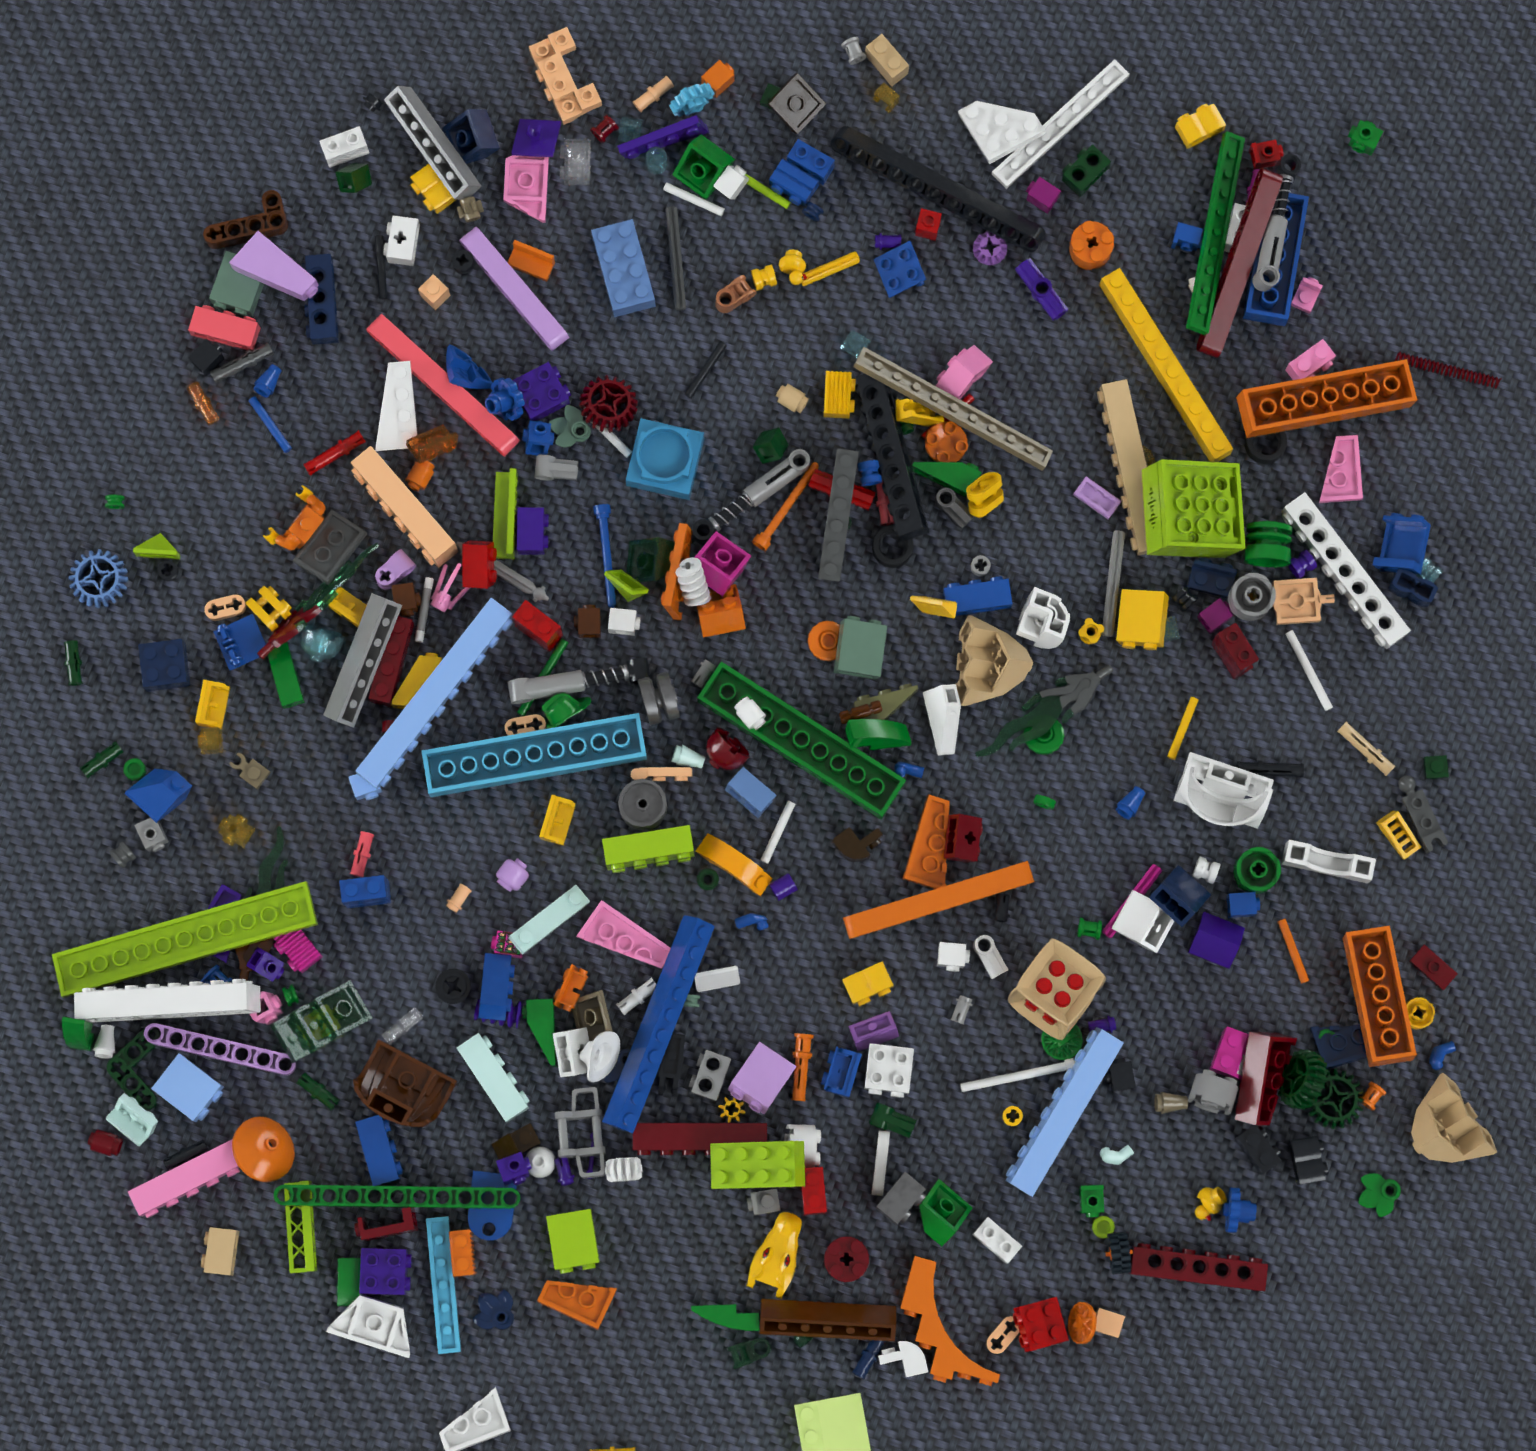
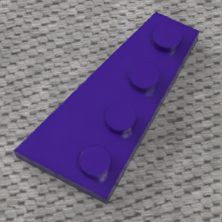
M695 115L620 144L618 149L624 158L633 159L642 153L695 138L701 134H708L709 130L707 125Z

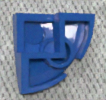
M449 344L446 353V369L449 383L471 389H490L493 382L482 367H478L465 352Z

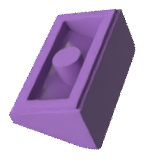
M890 1011L848 1026L857 1051L869 1048L870 1043L881 1044L899 1037Z

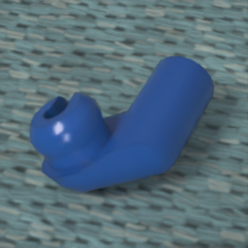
M898 762L894 766V772L901 777H904L905 774L918 778L923 776L924 767L904 762Z
M750 913L735 919L738 929L756 924L757 929L761 931L769 926L767 923L768 919L764 915Z
M1453 1041L1438 1045L1432 1049L1429 1057V1064H1431L1432 1069L1440 1070L1443 1067L1442 1062L1445 1055L1456 1051Z

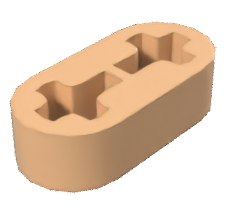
M230 595L209 601L204 609L206 616L210 620L219 621L243 614L247 605L244 598L240 595ZM234 600L242 603V605H239V610H235L234 607L227 608V606L233 605ZM216 605L217 608L224 607V609L217 611L218 615L214 616L213 613H209V611L213 609L212 606Z
M538 714L516 717L506 722L505 732L507 735H514L512 731H509L513 723H516L517 726H524V728L517 730V734L537 731L534 727L527 728V725L534 724L535 719L542 723L539 726V730L546 729V722Z
M1013 1316L1005 1317L986 1340V1347L989 1352L993 1354L1002 1353L1019 1334V1328L1016 1325L1015 1332L1011 1330L1007 1335L1003 1333L1007 1329L1005 1323L1007 1321H1014ZM1002 1335L1004 1338L1000 1342L1001 1349L995 1348L993 1350L991 1348L993 1345L991 1339L997 1340Z

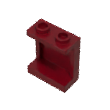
M1237 623L1217 633L1211 642L1234 680L1253 669L1252 664L1259 660Z
M408 1207L402 1209L404 1220L402 1223L368 1229L366 1218L359 1217L357 1218L358 1223H354L356 1236L361 1237L363 1241L419 1231L415 1208Z

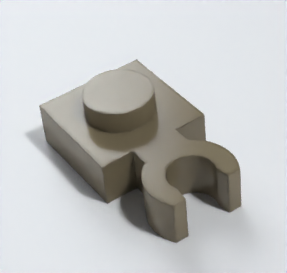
M237 753L236 755L241 758V763L235 765L233 762H230V766L235 770H242L239 776L258 790L271 772L253 758L247 763L246 757L241 753Z

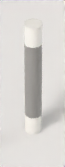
M425 577L415 635V642L423 643L434 580L429 577Z

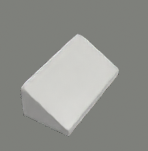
M737 966L696 973L694 978L697 992L740 984Z

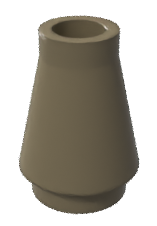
M1166 1092L1155 1094V1111L1164 1114L1188 1109V1097Z

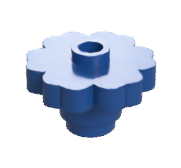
M503 377L494 380L491 384L493 392L485 400L488 412L499 415L505 421L509 419L514 421L520 418L524 413L522 407L525 405V402L516 382L512 381L511 378L504 379Z
M1229 1188L1227 1202L1223 1205L1226 1232L1236 1233L1238 1222L1249 1223L1256 1219V1203H1251L1249 1200H1240V1188Z

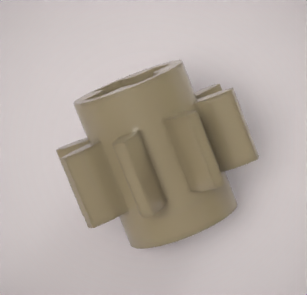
M472 196L459 201L461 206L456 208L460 219L465 218L466 222H473L481 218L480 213L484 212L481 200L476 201L475 197Z

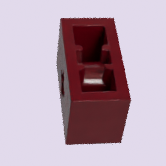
M964 814L948 815L944 859L965 863L977 862L980 855V836L983 831L982 818Z

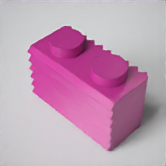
M302 930L273 938L276 941L273 946L281 955L285 953L288 956L289 960L287 963L294 972L299 970L301 973H304L323 957Z

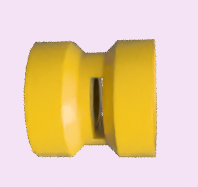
M772 264L765 266L762 270L757 268L751 270L756 291L763 289L764 286L769 285L772 287L777 285Z

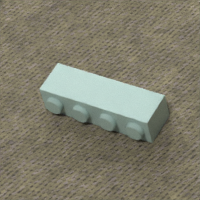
M477 1033L458 1046L457 1050L505 1122L508 1123L529 1109L527 1103L530 1100L523 1090L518 1092L514 1086L518 1082L511 1072L506 1074L502 1068L505 1063L498 1053L494 1055L490 1050L493 1045L486 1035L482 1037Z

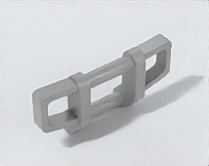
M596 1087L574 1089L572 1091V1111L555 1112L560 1144L558 1157L576 1158L579 1175L583 1179L605 1176L604 1154H606V1149L603 1146L600 1120L602 1109L599 1106V1096ZM593 1093L595 1109L576 1111L577 1095ZM591 1118L594 1147L569 1149L566 1120ZM600 1155L601 1170L599 1172L584 1173L580 1157Z

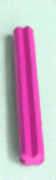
M1153 864L1133 890L1145 895L1162 872L1161 868ZM1127 899L1102 930L1106 937L1112 938L1116 933L1111 928Z

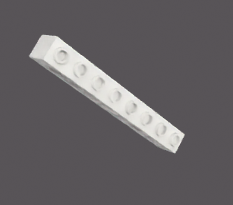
M1304 492L1283 508L1281 512L1283 513L1282 518L1285 523L1293 526L1298 540L1301 543L1305 542L1309 547L1308 551L1315 560L1318 559L1321 563V569L1327 577L1331 576L1336 583L1334 585L1337 591L1347 597L1350 608L1354 612L1357 611L1362 617L1361 622L1368 630L1371 629L1373 631L1376 642L1387 650L1411 631L1309 496ZM1299 517H1308L1310 524H1302ZM1319 533L1323 537V541L1316 542L1312 535ZM1326 551H1333L1336 554V559H1329L1326 556ZM1339 568H1346L1349 571V576H1342L1339 573ZM1359 585L1362 588V594L1354 593L1352 586ZM1365 603H1373L1376 608L1375 611L1367 610ZM1379 620H1386L1389 624V628H1381L1379 626Z

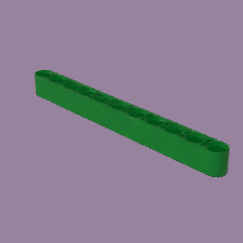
M280 1185L273 1194L275 1201L282 1206L513 1209L520 1203V1194L516 1189L491 1187ZM282 1189L290 1191L291 1196L288 1201L282 1202L279 1200L278 1194ZM309 1189L313 1192V1198L309 1202H304L301 1199V1193ZM350 1190L358 1192L359 1197L356 1202L351 1203L347 1201L346 1194ZM374 1190L381 1193V1199L377 1203H372L369 1200V1194ZM325 1191H335V1200L326 1202L323 1197ZM395 1191L403 1192V1201L394 1203L391 1200L392 1193ZM418 1191L425 1192L427 1196L425 1202L421 1204L414 1201V1194ZM441 1191L449 1194V1200L445 1204H440L436 1200L437 1194ZM466 1191L471 1194L472 1199L468 1204H462L459 1201V1195L462 1192ZM491 1192L494 1195V1201L488 1205L484 1204L481 1201L483 1193ZM508 1192H512L517 1196L516 1202L512 1205L504 1202V1196Z

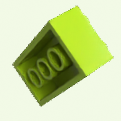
M690 825L602 839L606 867L608 871L612 870V873L624 872L627 867H634V870L647 868V864L656 863V866L668 865L671 860H678V863L691 861L690 857H695Z
M804 1141L710 1144L711 1189L805 1187Z

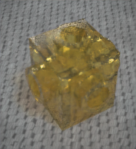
M229 814L228 818L224 817L218 827L220 831L218 833L223 836L222 841L233 847L234 844L245 848L255 829L247 824L249 820L239 814L236 817Z

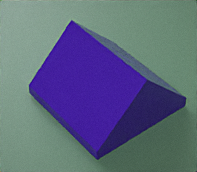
M1203 912L1188 953L1230 969L1241 945L1245 928Z

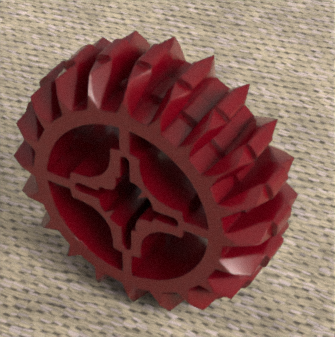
M606 375L604 381L598 376L596 383L591 380L588 385L589 387L585 386L583 388L584 393L580 395L582 402H580L579 408L583 409L581 415L587 416L585 422H593V429L600 426L601 432L604 431V428H608L609 433L612 432L613 428L619 432L621 425L626 428L629 422L634 420L633 415L637 413L636 406L638 401L634 399L636 393L630 392L631 385L624 386V379L619 383L616 376L613 377V380H609L608 375ZM600 393V400L592 405V398ZM605 401L608 402L609 405H610V403H611V404H612V407H611V406H608V404L606 405V404H605ZM625 404L626 409L617 416V408Z

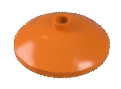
M253 1117L243 1122L234 1133L232 1140L233 1156L239 1168L247 1176L260 1182H273L289 1172L294 1162L295 1150L289 1133L281 1124L267 1117Z

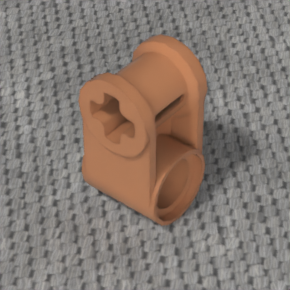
M741 275L717 292L716 308L721 313H729L742 303L749 301L757 292L746 282L745 275ZM726 297L731 302L729 304H722L720 299Z

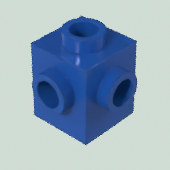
M529 421L528 429L524 428L522 441L526 442L525 454L536 456L548 454L549 446L553 445L554 432H551V423Z

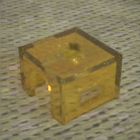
M883 82L874 92L873 100L877 103L880 99L888 105L885 110L890 113L899 103L900 95Z

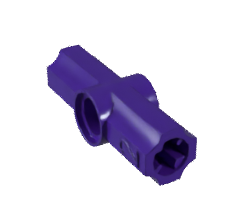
M1031 258L1023 261L1015 268L1017 274L1031 291L1033 299L1040 303L1052 321L1059 319L1068 311L1066 305L1052 288L1051 282L1043 276ZM1043 286L1047 289V292L1039 293L1036 288Z

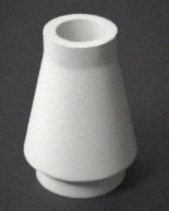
M101 1025L93 1051H95L94 1056L104 1059H111L115 1053L114 1026Z

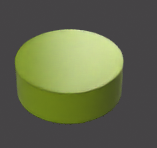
M1100 1216L1093 1221L1092 1231L1098 1238L1105 1239L1107 1234L1114 1233L1115 1225L1111 1218Z

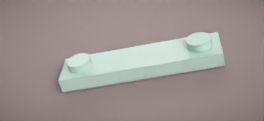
M575 885L511 934L509 940L523 955L588 905L590 900Z

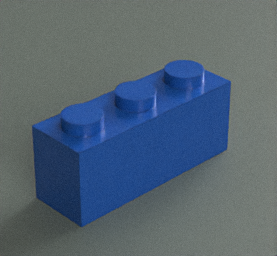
M1002 576L990 578L988 582L972 580L968 582L969 584L961 586L960 583H951L947 585V588L943 589L944 600L957 603L956 616L1009 609L1013 604L1009 579H1003Z
M485 953L478 1018L505 1021L506 1012H511L512 999L508 998V995H512L513 982L509 981V978H514L515 965L511 964V955Z
M376 1115L356 1121L372 1185L382 1186L401 1180L400 1175L403 1174V1169L400 1161L396 1162L394 1153L397 1152L394 1139L390 1140L388 1131H391L389 1120Z

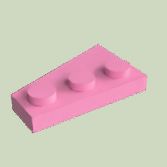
M1358 435L1336 436L1319 503L1363 500Z

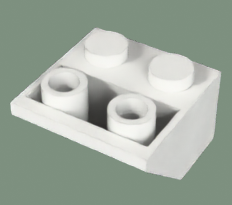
M1132 890L1111 929L1143 948L1157 953L1174 920L1150 898Z

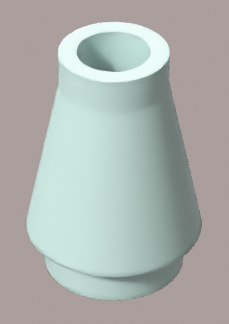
M683 744L682 746L676 745L671 762L676 763V766L698 767L702 769L705 756Z

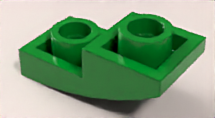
M338 1258L337 1306H349L360 1295L361 1258Z

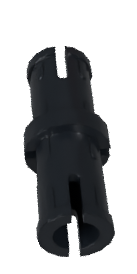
M204 1139L196 1144L187 1148L183 1147L176 1154L164 1158L163 1163L167 1171H170L208 1152L209 1149Z

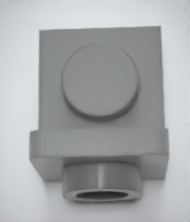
M777 1189L751 1192V1198H747L748 1209L753 1211L754 1215L780 1211Z

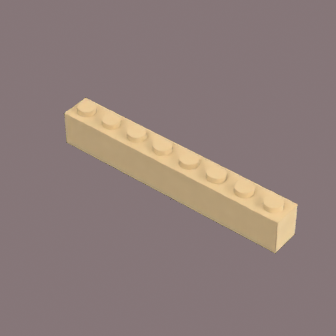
M1125 379L1102 384L1100 391H1097L1099 404H1103L1105 411L1102 412V419L1104 425H1108L1107 441L1114 451V454H1111L1114 467L1117 466L1119 475H1116L1118 488L1122 487L1124 495L1121 496V503L1123 509L1126 508L1128 517H1125L1127 529H1131L1133 538H1130L1133 551L1136 550L1137 556L1147 554L1142 469L1146 468L1147 465L1128 381Z

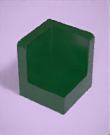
M351 163L336 171L340 192L357 193L372 185L368 164Z
M778 427L761 432L753 445V449L762 464L780 460L788 447V442Z

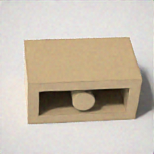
M883 34L865 47V54L868 60L891 86L908 74V63Z
M210 1227L209 1232L205 1233L204 1245H207V1250L201 1259V1268H204L205 1273L234 1275L239 1239L238 1230Z

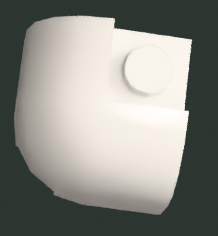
M1034 587L1020 614L1016 635L1034 641L1033 646L1045 649L1058 647L1065 638L1070 621V613H1068L1066 607L1061 602L1062 599L1052 593Z

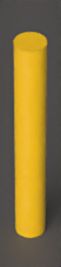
M1190 697L1167 755L1172 760L1176 759L1199 701L1195 697Z

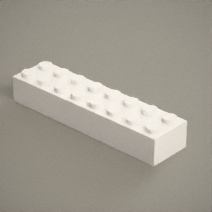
M233 979L232 983L224 982V980L210 981L211 985L195 981L189 982V986L181 985V983H168V987L160 986V984H147L146 987L128 985L125 986V989L117 987H103V990L82 988V992L74 993V1018L95 1023L261 1013L260 986L254 985L253 981H246V979Z

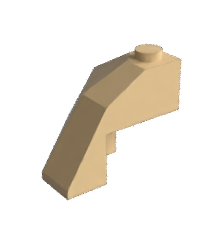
M972 615L967 616L959 631L962 652L957 654L956 670L960 671L959 681L955 684L961 706H968L1006 694L1025 679L1033 665L1027 649L1008 633Z
M1444 1073L1439 1075L1416 1109L1411 1131L1414 1140L1412 1145L1418 1154L1422 1153L1429 1160L1451 1163L1494 1155L1497 1153L1492 1136L1486 1128L1476 1122L1475 1119L1478 1115L1469 1102L1464 1104L1460 1094L1461 1090Z

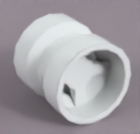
M1199 856L1192 877L1197 879L1203 878L1206 882L1214 884L1221 864L1208 862L1206 858Z

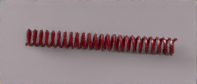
M1401 351L1398 352L1395 361H1397L1398 357L1399 361L1402 358L1403 360L1408 358V365L1412 359L1411 368L1416 360L1415 368L1418 367L1420 362V370L1424 363V371L1429 363L1428 372L1433 364L1432 373H1434L1437 366L1436 374H1438L1441 367L1440 375L1443 374L1445 369V376L1450 368L1449 377H1451L1454 370V379L1458 371L1457 379L1460 378L1462 373L1461 380H1463L1466 374V382L1471 373L1470 383L1475 375L1474 384L1479 376L1478 385H1480L1483 378L1482 386L1485 385L1488 377L1486 386H1489L1492 379L1491 388H1493L1496 380L1495 389H1497L1500 380H1502V378H1494L1493 375L1490 377L1489 374L1485 375V373L1481 375V372L1477 374L1476 371L1473 373L1472 370H1464V368L1460 370V367L1456 369V366L1452 367L1451 364L1448 366L1447 363L1443 364L1442 362L1439 365L1438 361L1435 363L1434 360L1431 362L1430 359H1422V357L1418 359V356L1414 358V355H1406L1405 352L1402 354Z

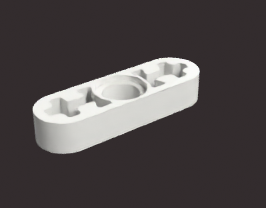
M879 1130L872 1195L883 1196L890 1131Z

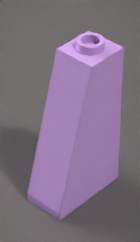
M259 231L253 235L229 262L232 269L236 272L303 301L308 297L312 298L318 291L317 287L319 285L317 280Z

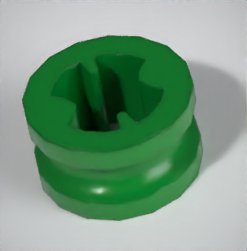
M105 496V500H107L105 508H125V505L122 503L125 500L124 496Z
M293 984L288 989L282 988L289 1007L292 1006L293 1002L300 1003Z

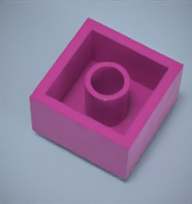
M716 531L695 558H698L702 563L708 587L723 596L743 572L751 555Z

